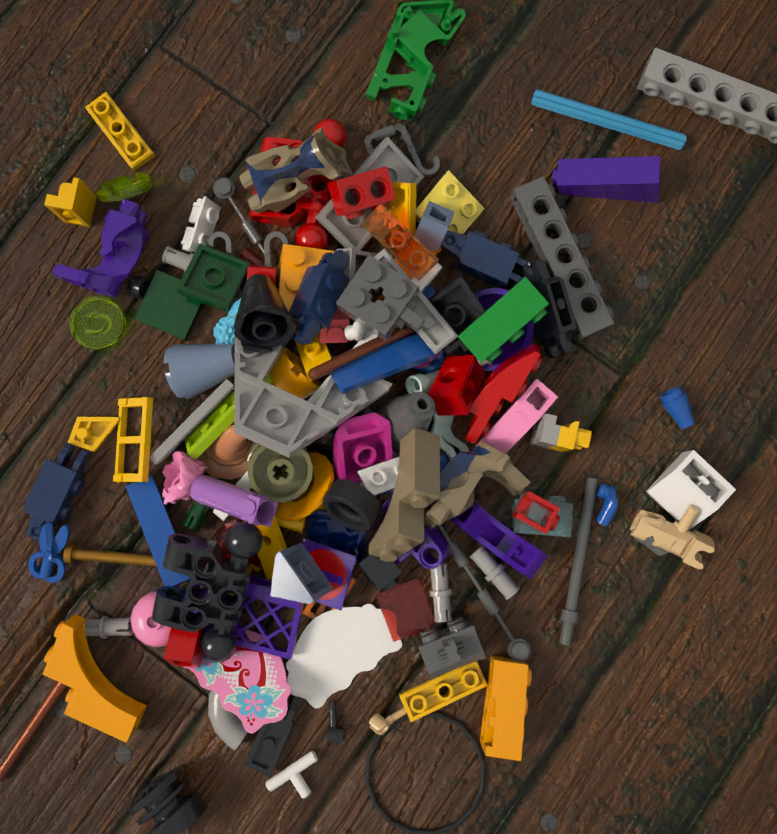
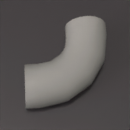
M210 690L208 715L213 729L223 742L235 751L248 732L245 731L242 721L238 716L223 709L217 693Z

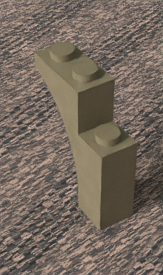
M414 428L400 440L399 468L394 492L384 520L369 543V555L380 557V560L385 562H392L424 541V508L440 497L439 435Z

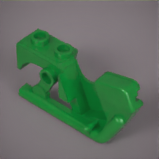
M453 0L416 1L401 4L367 89L366 98L374 101L379 89L386 91L390 88L408 87V89L413 90L409 99L404 103L392 98L388 111L399 119H408L410 121H413L416 112L421 114L427 100L423 96L425 88L431 89L437 74L432 72L434 66L425 57V47L436 40L442 45H447L463 23L466 16L465 11L457 9ZM394 50L407 61L406 66L414 71L409 74L399 75L386 73Z

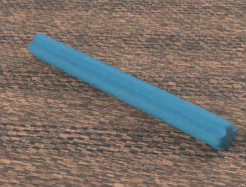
M539 89L534 92L531 104L533 106L677 150H681L686 143L687 136L683 133Z

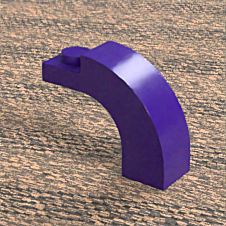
M475 502L466 511L450 519L469 536L530 580L547 558V555L505 527Z

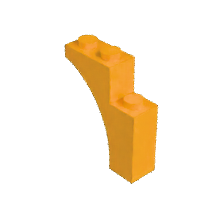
M74 614L65 622H60L56 628L54 637L57 639L44 658V662L47 664L43 675L71 687L65 699L68 702L64 712L65 715L127 743L137 731L147 705L136 701L118 690L97 667L88 647L85 633V618Z

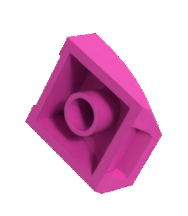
M375 412L347 419L340 424L335 433L333 442L335 481L347 479L360 483L362 480L358 474L359 470L393 459L390 422Z

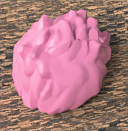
M175 451L173 453V461L170 464H166L162 472L166 478L162 493L165 505L169 502L175 504L179 499L188 500L192 498L190 490L193 481L197 477L204 475V472L208 469L207 466H204V461L195 460L183 451Z

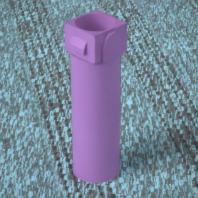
M208 475L197 477L191 485L190 493L194 501L244 520L249 524L271 527L278 502L270 500L267 496L259 495Z

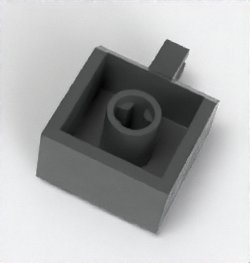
M370 254L336 302L340 312L386 341L396 327L402 329L406 325L419 332L425 323L422 317L413 312L416 306L412 303L419 294V286ZM380 294L383 295V302L381 300H377L374 303V296H379Z
M458 617L448 621V627L438 631L436 627H432L420 633L421 637L417 638V643L431 680L436 678V676L486 658L474 625L469 619L463 620V617Z

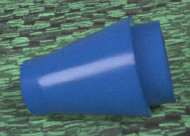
M680 386L674 387L660 395L662 400L660 404L674 419L680 429L688 428L696 422L692 415L687 392L683 391Z

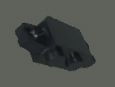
M543 259L523 265L525 277L549 303L544 308L547 313L534 324L535 340L541 339L545 353L550 358H555L560 353L563 355L570 354L573 346L569 331L578 327L564 280L559 276L550 278Z

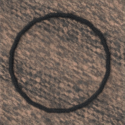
M432 712L424 717H439L458 726L474 744L481 764L480 787L471 807L458 820L435 830L411 829L393 820L377 802L370 782L371 759L380 739L385 735L377 734L366 757L365 783L372 804L390 825L409 834H441L457 828L475 811L485 789L486 762L478 740L462 722L441 712ZM406 714L401 718L397 719L396 721H394V723L390 724V727L386 731V733L389 730H391L397 723L408 720V715Z

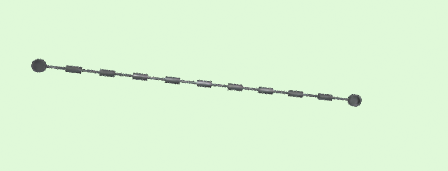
M228 178L218 179L213 186L216 197L222 202H231L243 221L242 227L254 246H259L264 254V246L262 245L264 240L252 221L246 220L234 201L237 192L234 183ZM273 262V267H278L279 273V264L275 265ZM329 350V353H330V355H331V358L337 357V355H334V356H333V354H332L331 351ZM369 405L360 411L362 415L374 413ZM392 450L393 459L400 457L399 451ZM439 525L438 528L449 543L451 555L460 568L464 567L479 590L477 593L479 599L490 616L494 615L509 637L510 641L507 644L508 655L515 661H525L530 656V645L523 638H514L498 614L499 607L486 588L482 589L467 565L469 561L456 540L452 542L443 526Z

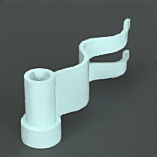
M439 370L427 374L419 373L409 376L406 380L407 392L409 394L414 392L428 394ZM434 411V424L431 433L440 436V449L446 452L449 460H452L457 454L445 441L456 446L461 452H469L466 444L455 438L451 431L454 415L438 416L436 411Z

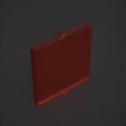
M418 577L400 585L397 583L388 591L375 595L393 642L411 634L417 635L418 631L436 624Z

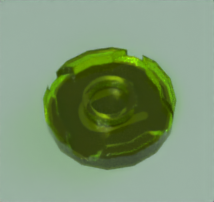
M135 173L134 179L124 175L103 182L96 189V193L102 202L128 199L152 188L150 175Z
M93 296L82 300V303L73 309L69 325L72 336L79 344L87 349L101 351L113 347L120 341L124 335L126 321L120 306L109 298Z

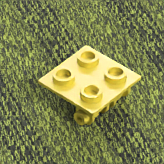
M447 171L416 208V221L420 223L427 204L431 201L454 211L448 230L464 234L485 208L450 171Z

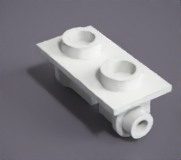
M205 196L203 199L198 198L197 202L193 203L188 222L195 224L194 228L186 227L183 240L181 241L183 245L182 250L188 253L196 252L199 244L208 246V239L213 234L216 222L219 219L221 207Z
M400 457L359 470L358 474L362 480V483L359 484L369 490L374 496L394 489Z

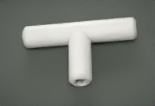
M310 751L267 780V789L272 792L288 780H291L301 798L308 797L311 794V790L300 772L318 761L316 753Z

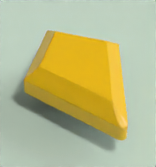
M77 417L68 443L96 452L117 426L120 418Z

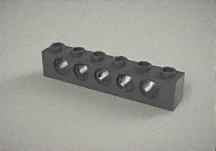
M543 176L515 188L510 199L538 258L543 259L550 278L559 276L564 280L578 327L573 329V332L579 342L611 327L614 324V314L608 304L605 305L601 297L602 289L597 280H593L589 272L590 264L588 259L584 255L582 256L578 249L579 242L576 234L573 231L570 232L566 224L567 216L562 207H558L555 201L556 195L553 186L550 183L547 184ZM542 206L547 214H538L534 207ZM546 230H554L558 238H549ZM557 254L567 255L569 263L560 262ZM569 278H577L581 283V288L572 287ZM581 302L591 304L592 313L583 311Z

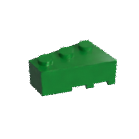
M524 277L464 330L458 338L480 363L485 359L490 363L503 352L499 348L507 340L511 343L516 341L525 332L522 327L531 320L535 324L547 313L544 308L549 303L531 282Z

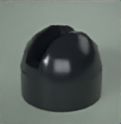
M134 276L127 282L128 292L136 298L144 299L151 281L142 276Z

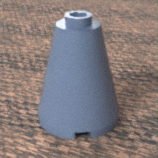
M176 344L170 346L165 352L164 364H169L170 372H166L165 375L174 394L179 398L191 399L225 381L227 378L234 376L235 344Z

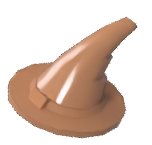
M233 422L197 460L204 461V466L208 467L205 472L213 477L227 480L241 478L247 472V454L254 442L234 433Z

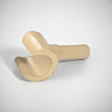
M401 708L385 719L379 713L375 714L369 721L370 728L378 735L385 734L390 724L407 714L405 708Z

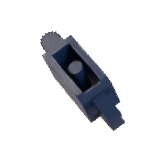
M447 230L440 245L441 249L456 258L454 263L457 270L500 289L507 282L513 285L518 284L523 277L512 273L513 268L524 271L523 265L529 263L519 258L520 253L513 251L514 248L506 243L497 244L490 241L489 237L484 233L477 231L474 233L469 231L467 235Z
M337 250L333 252L334 254L332 252L323 254L318 265L310 266L306 269L289 310L291 317L297 323L292 339L301 345L310 344L314 336L318 335L321 329L329 328L337 308L336 302L342 295L348 281V277L344 275L349 256L343 250Z
M66 443L63 446L56 460H45L24 504L26 513L32 515L26 532L27 536L39 541L40 532L47 521H51L54 528L56 524H62L63 521L69 518L73 510L71 504L75 496L81 493L85 484L83 479L86 473H83V470L90 455L88 451L84 449L80 451L72 467L67 465L74 451V445Z

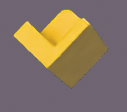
M74 177L72 184L62 183L60 185L58 196L47 194L44 205L65 223L90 227L97 196L80 178Z

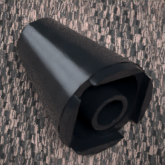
M256 274L249 277L245 283L234 323V335L241 341V345L245 349L261 353L272 352L273 347L278 345L284 347L293 337L294 323L273 280L267 275Z

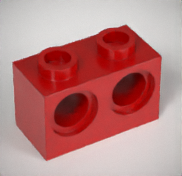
M387 166L327 183L336 216L346 215L347 219L363 215L362 209L371 207L372 212L387 208V202L396 199ZM373 183L378 187L379 190L377 197L373 196V194L371 193V186ZM347 191H350L354 196L352 205L346 201L345 195Z

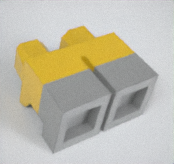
M546 413L534 424L529 444L559 452L573 449L581 450V448L589 447L592 431L578 428V421L564 426L556 425L557 416Z

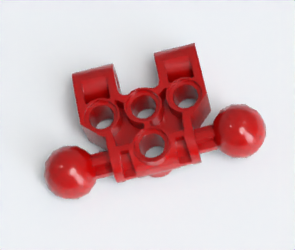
M332 118L320 121L313 133L322 128L330 141L343 148L347 139L344 126ZM266 137L263 139L261 152L285 145L293 149L299 147L303 142L301 140ZM281 157L275 160L274 166L280 162ZM313 175L304 179L303 181L309 185L311 190L289 205L296 207L295 211L291 214H284L285 209L278 213L271 210L257 213L250 209L249 218L253 221L293 228L307 217V223L298 228L295 234V246L326 250L329 236L326 229L322 227V224L315 217L331 200L327 183L336 180H330L324 175ZM318 185H327L325 190L321 192L315 191Z

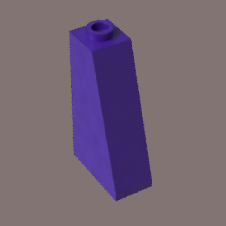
M661 156L558 159V169H553V186H557L559 195L659 203Z

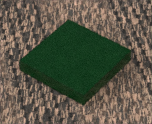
M199 244L176 289L177 293L229 313L247 277L248 266L251 263Z
M157 270L134 319L183 341H187L203 303L178 294L176 289L181 280Z

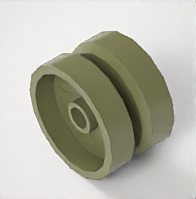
M254 442L247 454V473L252 488L257 494L267 496L272 501L285 503L298 498L307 490L312 480L313 465L306 447L288 458ZM284 464V466L280 469L274 468L275 465L281 467Z

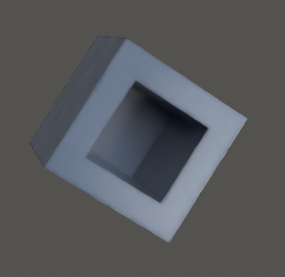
M429 201L412 242L419 244L423 248L438 252L451 223L454 211Z

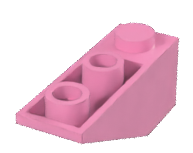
M538 379L531 381L523 394L517 396L479 442H484L502 453H507L542 417L558 396Z

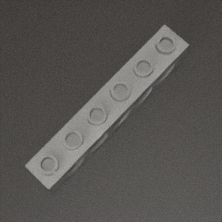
M654 48L647 60L637 89L642 90L646 95L658 96L668 100L672 105L684 106L692 109L698 115L710 116L718 119L722 124L739 127L748 134H757L777 144L776 93ZM665 77L672 79L674 83L667 81ZM691 87L696 88L698 92L693 91ZM716 96L720 97L723 102L719 101ZM741 106L746 107L748 112L743 110Z

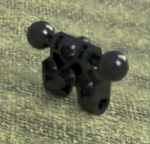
M246 521L234 524L225 535L226 548L230 552L231 558L226 557L217 541L186 534H172L168 538L163 561L164 568L186 575L191 580L187 589L171 586L159 587L151 618L158 624L192 633L207 626L209 623L214 624V627L208 629L200 640L201 653L207 660L213 663H223L229 660L237 649L236 636L231 629L232 626L239 623L252 572V567L248 564V560L256 555L263 545V536L257 525L249 524ZM202 557H210L214 560V563L205 562ZM202 583L206 585L208 589L199 588L197 584ZM232 590L237 595L231 596L227 594L225 591ZM191 610H197L201 614H194Z

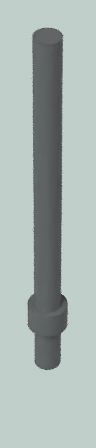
M587 477L566 607L562 609L560 619L563 621L560 644L571 646L574 624L578 622L579 612L576 611L598 479Z

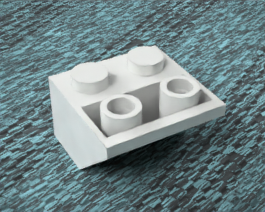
M691 450L682 452L646 492L677 522L680 521L689 505L696 506L700 511L688 530H690L717 511L736 489L697 452Z

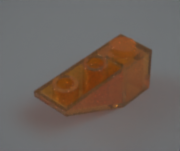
M382 204L361 223L368 233L418 281L439 262V259Z

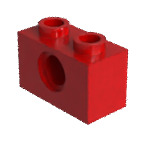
M474 355L446 356L428 393L434 401L435 411L438 416L469 414L486 375Z

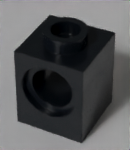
M368 553L356 562L360 570L378 591H381L383 588L385 591H388L399 582L397 577L402 572L393 561L385 562L380 560V557L372 556Z

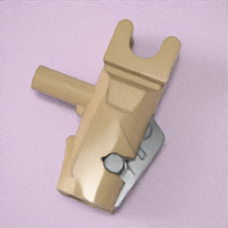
M689 505L680 521H675L674 524L667 521L662 515L641 509L630 526V530H632L630 535L657 555L673 553L681 557L684 563L697 569H703L704 567L701 562L702 556L698 551L713 553L715 550V544L711 537L696 530L694 532L688 530L700 511L694 505Z

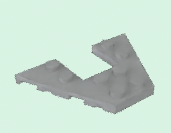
M235 337L234 433L288 458L387 394L392 386V383L381 379L342 394L331 376L315 405L264 382L284 347L278 345L273 347L272 352L268 353L253 352L245 349L241 345V341Z

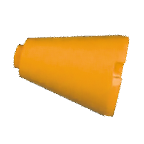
M288 348L283 349L270 371L273 380L271 385L301 399H306L313 395L322 385L319 378L309 381L301 358Z

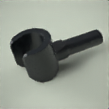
M328 702L329 727L327 739L331 743L341 744L344 728L336 727V702Z

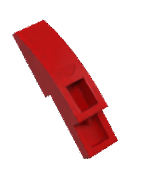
M532 344L515 353L500 364L483 381L469 411L474 416L466 429L465 440L476 444L479 437H485L491 425L488 422L492 414L497 415L503 406L504 400L501 398L512 403L516 395L521 396L528 384V381H526L530 371L535 372L542 361L538 345Z

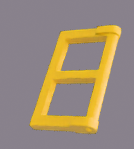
M153 398L118 399V418L120 420L118 422L113 482H148ZM143 407L141 436H126L128 408ZM125 444H140L138 474L124 473Z

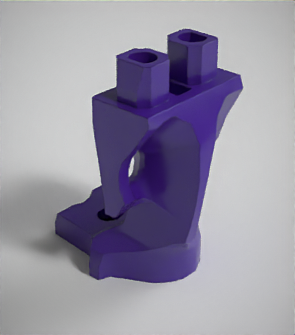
M123 199L119 212L110 209L105 217L101 234L102 248L100 251V255L104 257L100 265L94 268L76 270L57 264L52 274L56 275L60 280L89 289L97 294L117 298L123 280L132 273L142 254L145 242L149 239V232L144 227L148 215L141 211L139 204Z

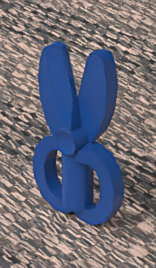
M47 521L42 527L39 539L41 550L36 551L28 563L29 571L35 578H44L46 581L54 583L58 582L65 575L66 563H64L63 558L58 553L61 552L68 542L70 536L69 525H63L55 538L51 521ZM38 557H43L41 569L39 570L37 568ZM54 563L58 566L57 575H51Z

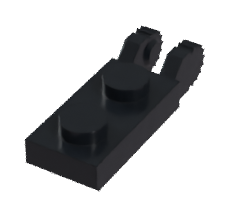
M295 696L292 700L287 717L275 723L264 724L259 729L244 766L271 777L294 723L292 719L301 698Z

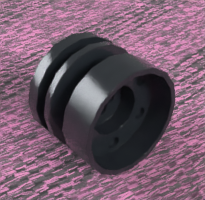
M178 766L171 771L159 775L139 792L134 802L127 809L131 816L143 808L146 810L137 819L138 825L153 819L155 823L146 834H182L208 807L197 790L183 797L181 792L189 783L187 778H184L176 785L173 784L182 773Z

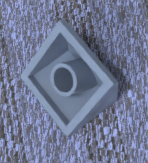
M302 542L284 549L275 555L270 596L311 604L334 589Z

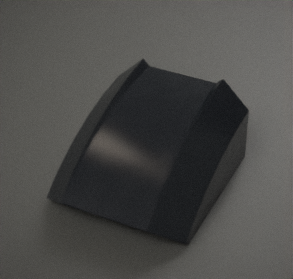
M464 274L428 298V301L458 336L487 311ZM458 337L444 348L448 356H462L470 352Z

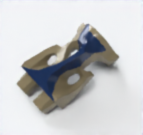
M319 128L299 147L292 149L290 146L285 145L248 157L245 160L248 169L239 178L245 189L250 191L254 188L256 189L257 193L248 198L250 209L257 213L266 210L276 213L280 212L311 190L309 185L305 184L303 180L313 175H324L330 180L352 176L353 173L345 157L347 155L346 151L330 141L324 130ZM281 157L280 162L274 166L275 160ZM293 182H295L296 188L293 191L289 192L293 185Z
M478 442L471 451L459 453L441 470L440 497L426 507L424 511V524L429 529H433L436 525L439 526L470 508L474 502V488L481 477L495 479L513 496L521 494L524 488L530 484V481L511 463L510 457L506 453H502L484 442Z

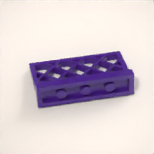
M251 575L243 607H245L253 621L244 627H241L240 623L234 626L237 630L234 632V635L237 636L239 634L241 637H236L237 646L291 660L294 654L304 603L270 596L272 580ZM198 583V584H197V586H198L199 588H200V585L206 586V585H204V584H202V583ZM227 590V591H225L227 594H228L229 592L236 594V593H235L234 591H232V590ZM256 599L264 601L269 609L268 612L260 617L256 615L249 604ZM283 606L295 609L293 620L287 624L284 623L277 612ZM191 610L194 614L199 612L197 610ZM272 614L280 628L268 634L260 620ZM210 623V625L202 629L206 632L214 627V624ZM254 624L264 637L258 642L251 641L245 633V630ZM283 631L289 641L287 650L278 648L272 640V637Z

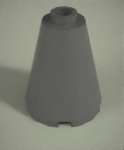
M414 392L391 398L379 407L376 413L389 420L391 425L392 450L400 451V440L414 428L428 431L435 411V404L427 393Z

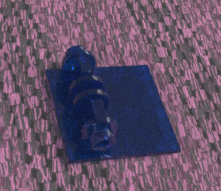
M315 510L309 515V540L357 556L355 563L365 556V531H356L342 525L331 517L326 510Z

